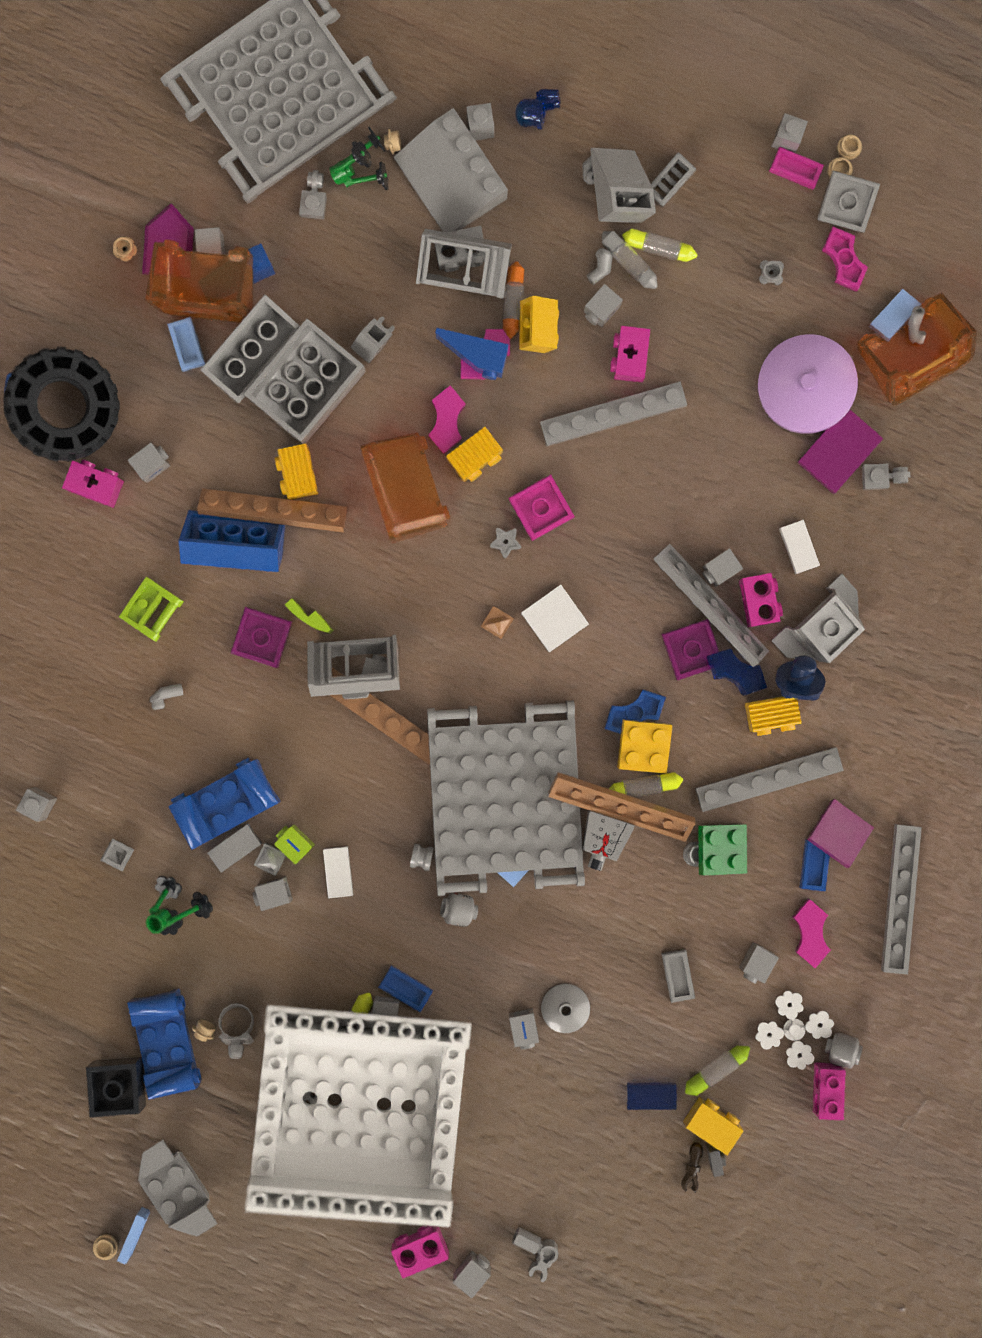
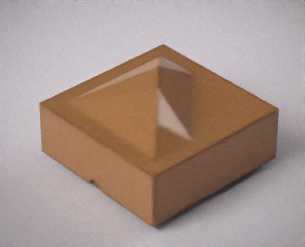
M493 606L481 627L502 639L514 618Z

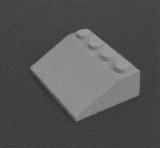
M454 108L434 120L394 156L395 161L442 232L462 229L507 200V187Z
M306 319L244 395L298 442L306 444L366 370L362 363L309 319Z

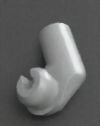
M605 248L597 250L595 254L598 260L597 268L586 275L592 285H595L611 271L612 254Z
M919 306L913 308L908 321L909 340L913 344L915 342L923 344L927 334L925 331L919 330L925 314V309Z

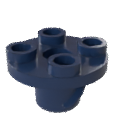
M806 655L795 657L794 661L782 664L778 668L775 677L776 684L781 690V695L788 699L795 698L815 701L820 697L826 683L823 673L817 668L816 661Z

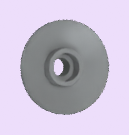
M559 984L552 987L545 994L541 1004V1012L544 1021L551 1029L560 1033H571L579 1030L588 1020L590 1003L586 994L579 987L572 984ZM564 1006H568L571 1008L569 1014H563L561 1012Z

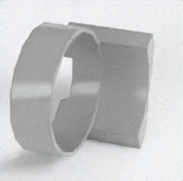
M238 1003L225 1007L218 1019L219 1028L222 1031L219 1038L224 1044L228 1045V1054L231 1059H241L244 1051L242 1044H252L254 1042L249 1035L254 1026V1017L251 1012L250 1027L241 1036L232 1037L222 1030V1018L230 1009L240 1007L250 1012L248 1007Z

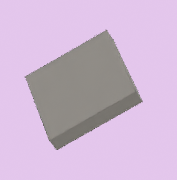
M832 171L817 220L864 233L880 183Z

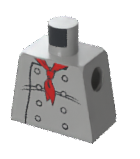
M588 810L582 846L584 851L592 853L588 867L602 871L606 858L617 861L635 825Z

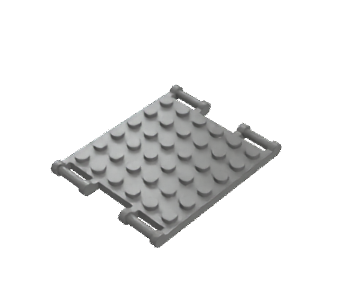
M269 0L160 78L163 85L170 89L185 110V116L189 122L196 120L206 111L228 142L232 150L222 156L218 163L232 177L243 193L242 197L246 203L255 200L258 195L397 99L394 92L389 91L372 66L373 62L369 56H365L354 65L347 58L326 27L337 21L340 17L337 9H333L327 0H316L325 13L321 17H319L308 0ZM361 71H365L382 96L378 100H376L359 75ZM180 76L199 101L196 105H192L177 84L176 79ZM237 158H239L257 185L250 188L233 162Z
M567 700L566 703L533 705V703H525L524 723L489 725L477 724V706H469V709L452 710L427 708L437 896H445V893L468 891L487 893L486 873L534 870L535 889H543V886L570 884L585 886L580 807L548 797L549 789L557 772L578 779L574 700ZM566 713V720L534 722L533 716L536 714ZM469 718V726L436 728V720ZM575 867V874L542 875V869ZM478 874V881L444 882V876Z

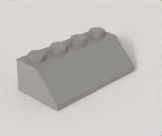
M264 294L200 371L234 402L240 403L245 397L244 393L300 326Z

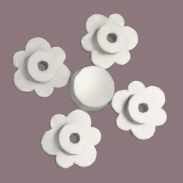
M785 991L783 996L776 998L775 1004L779 1007L778 1013L782 1016L786 1015L789 1020L785 1022L783 1029L777 1027L774 1021L768 1024L766 1022L759 1023L757 1027L758 1033H756L755 1038L757 1041H760L762 1048L770 1049L772 1046L778 1047L780 1045L779 1039H782L785 1035L789 1040L794 1041L792 1048L786 1050V1054L789 1056L787 1064L790 1067H798L803 1070L806 1064L813 1063L814 1056L810 1053L811 1047L809 1045H804L801 1041L797 1040L804 1036L805 1029L812 1033L815 1039H819L821 1036L828 1038L832 1034L831 1028L834 1026V1022L832 1019H829L827 1012L819 1011L817 1015L815 1013L810 1014V1021L804 1025L802 1021L795 1019L798 1012L803 1011V1005L801 1004L802 996L799 993L792 994L790 991Z

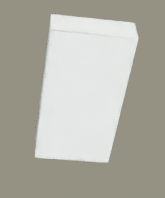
M804 520L779 528L795 574L820 566Z
M348 846L323 849L328 898L353 896Z

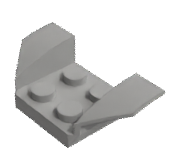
M842 573L826 587L830 595L796 628L786 625L771 640L786 658L795 659V657L806 655L814 660L830 663L865 630L862 621L859 619L858 592Z
M164 1140L143 1152L138 1181L164 1222L169 1224L168 1227L190 1235L199 1236L215 1226L217 1221L207 1208L210 1201L209 1193L184 1154L179 1151L172 1154Z

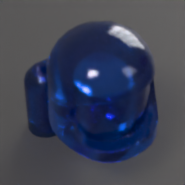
M540 89L536 92V99L528 98L521 100L515 110L518 124L522 127L535 126L538 130H543L546 111L560 108L561 106L559 89Z

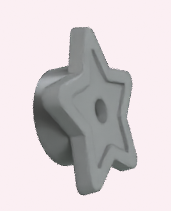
M496 528V539L490 544V548L499 549L503 558H507L511 550L521 549V545L515 539L517 529L505 532L500 528Z

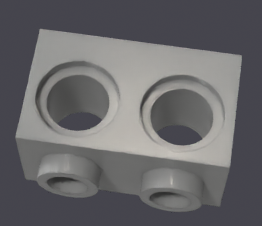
M481 226L462 229L479 232L482 235V239H484ZM450 231V232H447V233H453V234H455L456 231ZM434 243L439 270L452 272L458 270L460 266L467 265L469 251L466 248ZM450 248L455 251V254L452 257H445L442 252ZM476 251L472 253L470 267L481 266L485 262L486 252Z

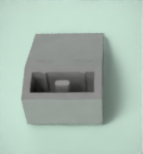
M590 149L599 221L642 223L654 215L656 210L653 188L635 150Z

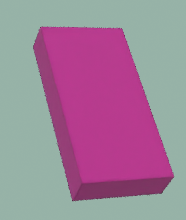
M779 147L769 172L814 190L824 165Z

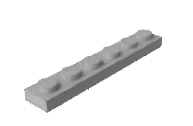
M680 381L540 421L546 446H550L687 406V402Z
M671 544L654 558V561L675 582L676 586L691 599L692 603L703 612L709 621L715 625L725 636L726 640L740 652L742 657L752 667L765 657L769 650Z
M833 747L695 788L701 811L705 812L844 770L837 747Z
M894 824L881 971L887 973L908 975L922 828L919 826Z

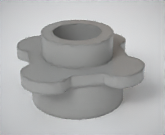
M764 260L760 263L761 276L759 277V282L761 284L774 283L775 285H780L783 282L781 275L784 265L781 261L768 262Z

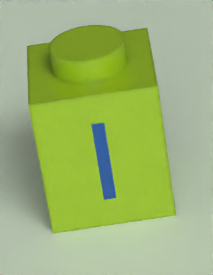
M295 824L290 828L287 826L283 827L276 835L278 840L274 844L295 865L315 845Z

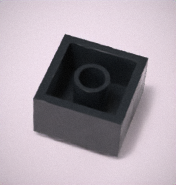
M142 1057L96 1060L86 1067L90 1118L140 1114L146 1107Z

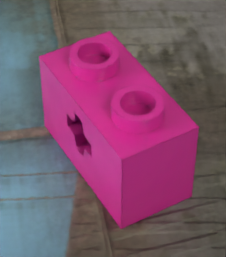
M621 326L619 333L614 334L613 348H617L616 357H612L610 372H614V380L643 383L646 373L650 329ZM627 350H632V359L627 358Z
M83 459L80 463L72 461L62 488L114 508L124 483L123 480L117 477L119 473L104 468L103 472L94 469L95 464ZM91 479H92V480H97V481H98V484H97V485H92V484H90Z

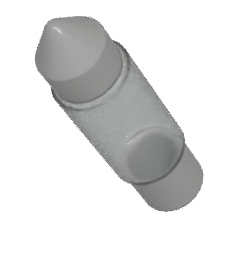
M603 231L602 244L611 252L613 258L644 288L656 289L657 276L650 269V266L615 231Z

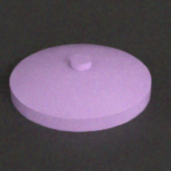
M813 334L798 335L777 345L763 362L758 379V394L766 414L780 427L802 434L821 432L837 424L850 410L858 387L856 367L848 352L837 342L827 337Z

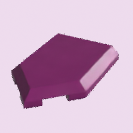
M172 203L145 225L142 274L191 277L194 228Z

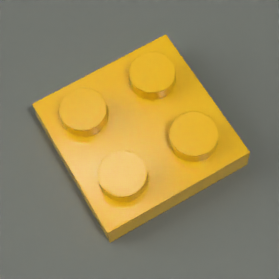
M623 719L617 768L667 774L672 725Z

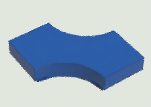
M642 690L638 698L631 704L626 706L611 705L604 729L621 734L623 719L635 721L659 720L666 697Z

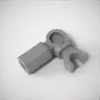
M518 1227L513 1236L512 1244L533 1254L538 1253L537 1261L533 1262L529 1267V1276L532 1277L536 1270H540L542 1272L540 1281L544 1282L547 1278V1268L551 1267L552 1263L558 1258L557 1243L551 1239L542 1241L541 1237Z

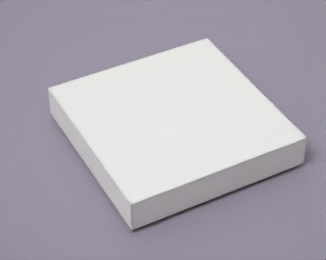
M559 585L521 612L549 653L589 625L562 585Z

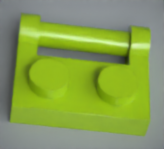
M146 577L119 618L157 642L161 636L159 633L176 608L181 607L184 601L149 577ZM163 598L169 600V603L150 629L146 626V623Z

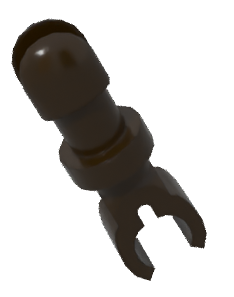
M697 1142L693 1143L690 1147V1161L686 1163L688 1171L681 1182L682 1189L685 1192L687 1191L688 1183L691 1181L693 1182L691 1189L695 1193L699 1187L697 1173L701 1170L699 1162L703 1156V1147Z

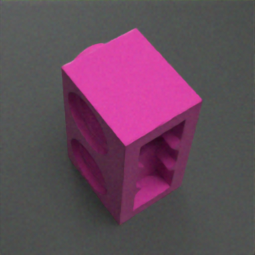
M772 573L740 579L739 586L747 628L780 622L783 610L781 603L777 602L775 593L778 592V583L776 578H772ZM756 582H761L765 586V592L762 595L757 594L754 590ZM762 605L766 606L770 611L767 619L761 618L758 613Z
M814 1062L813 1113L818 1119L844 1120L845 1069L832 1063Z
M424 1225L414 1234L398 1236L394 1240L395 1242L392 1243L391 1253L402 1279L446 1261L449 1258V1249L439 1226ZM427 1240H433L437 1243V1245L433 1248H429L424 1244V1242ZM411 1250L414 1255L412 1257H405L401 1252Z

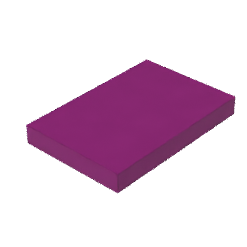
M849 410L837 424L822 433L797 463L832 494H835L883 438L853 411Z

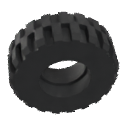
M57 347L56 349L44 348L33 355H28L14 368L5 387L4 414L10 431L24 448L26 447L39 457L42 456L52 461L68 462L85 458L105 444L117 425L120 401H118L116 384H113L110 373L106 368L103 369L98 364V360L84 355L83 351L77 349L69 350L66 347ZM53 382H67L81 391L85 399L86 410L79 423L69 428H57L48 424L41 417L37 401L40 392L47 385Z

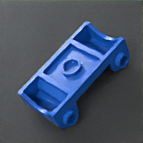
M247 758L237 763L238 769L191 795L185 796L182 793L171 799L173 804L168 807L191 850L281 802L267 780L258 759L250 761Z
M180 988L153 996L134 998L127 1002L132 1027L136 1029L145 1070L143 1078L148 1100L197 1089L201 1083V1072L196 1066L184 1011L186 1008L185 999L180 993Z

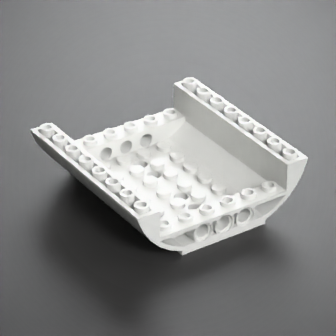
M268 1005L246 1211L450 1227L453 1203L451 1195L465 1052L466 1049H469L471 1023ZM311 1091L317 1095L315 1103L308 1104L303 1100V1095L306 1092ZM331 1094H338L341 1096L342 1101L339 1105L333 1106L329 1104L328 1097ZM388 1098L391 1101V1106L386 1110H382L377 1106L378 1100ZM405 1100H412L416 1104L414 1110L410 1112L404 1111L401 1105Z

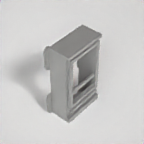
M425 229L421 238L416 284L422 283L503 298L512 244L482 239L481 233L459 229L453 234ZM431 242L469 249L466 274L463 280L427 273ZM473 250L486 252L482 283L470 281L469 273Z
M396 635L360 640L321 643L307 642L308 687L311 697L342 694L344 699L367 698L369 692L400 690L399 655ZM387 654L388 673L349 676V655ZM345 656V676L332 677V658Z

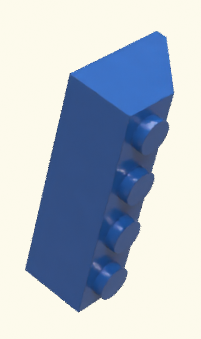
M188 510L179 538L181 564L279 572L283 556L285 525L198 514V511Z

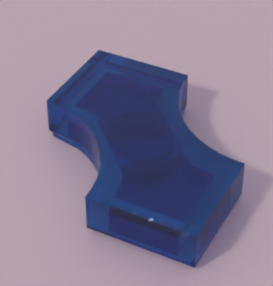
M731 648L707 656L714 680L726 679L731 681L738 687L741 695H748L767 688L761 666L755 665L752 667V665L741 662L734 655Z

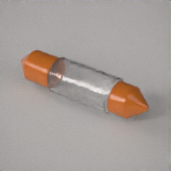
M515 261L508 267L503 302L502 329L510 339L517 334L520 328V301L523 300L524 296L523 282L525 269L518 261Z

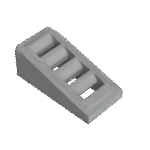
M679 152L651 183L654 199L662 207L696 171V168ZM677 163L686 171L684 175L674 167ZM670 170L680 179L678 182L668 175ZM663 178L673 186L671 190L661 182ZM657 185L667 194L664 198L654 189Z

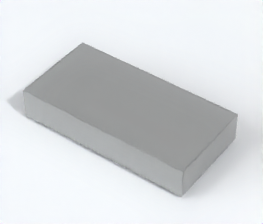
M247 824L207 852V854L222 873L260 846L262 842L250 825Z
M686 949L661 953L670 1002L695 999Z

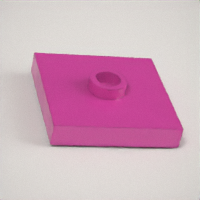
M551 474L508 498L531 541L575 517Z

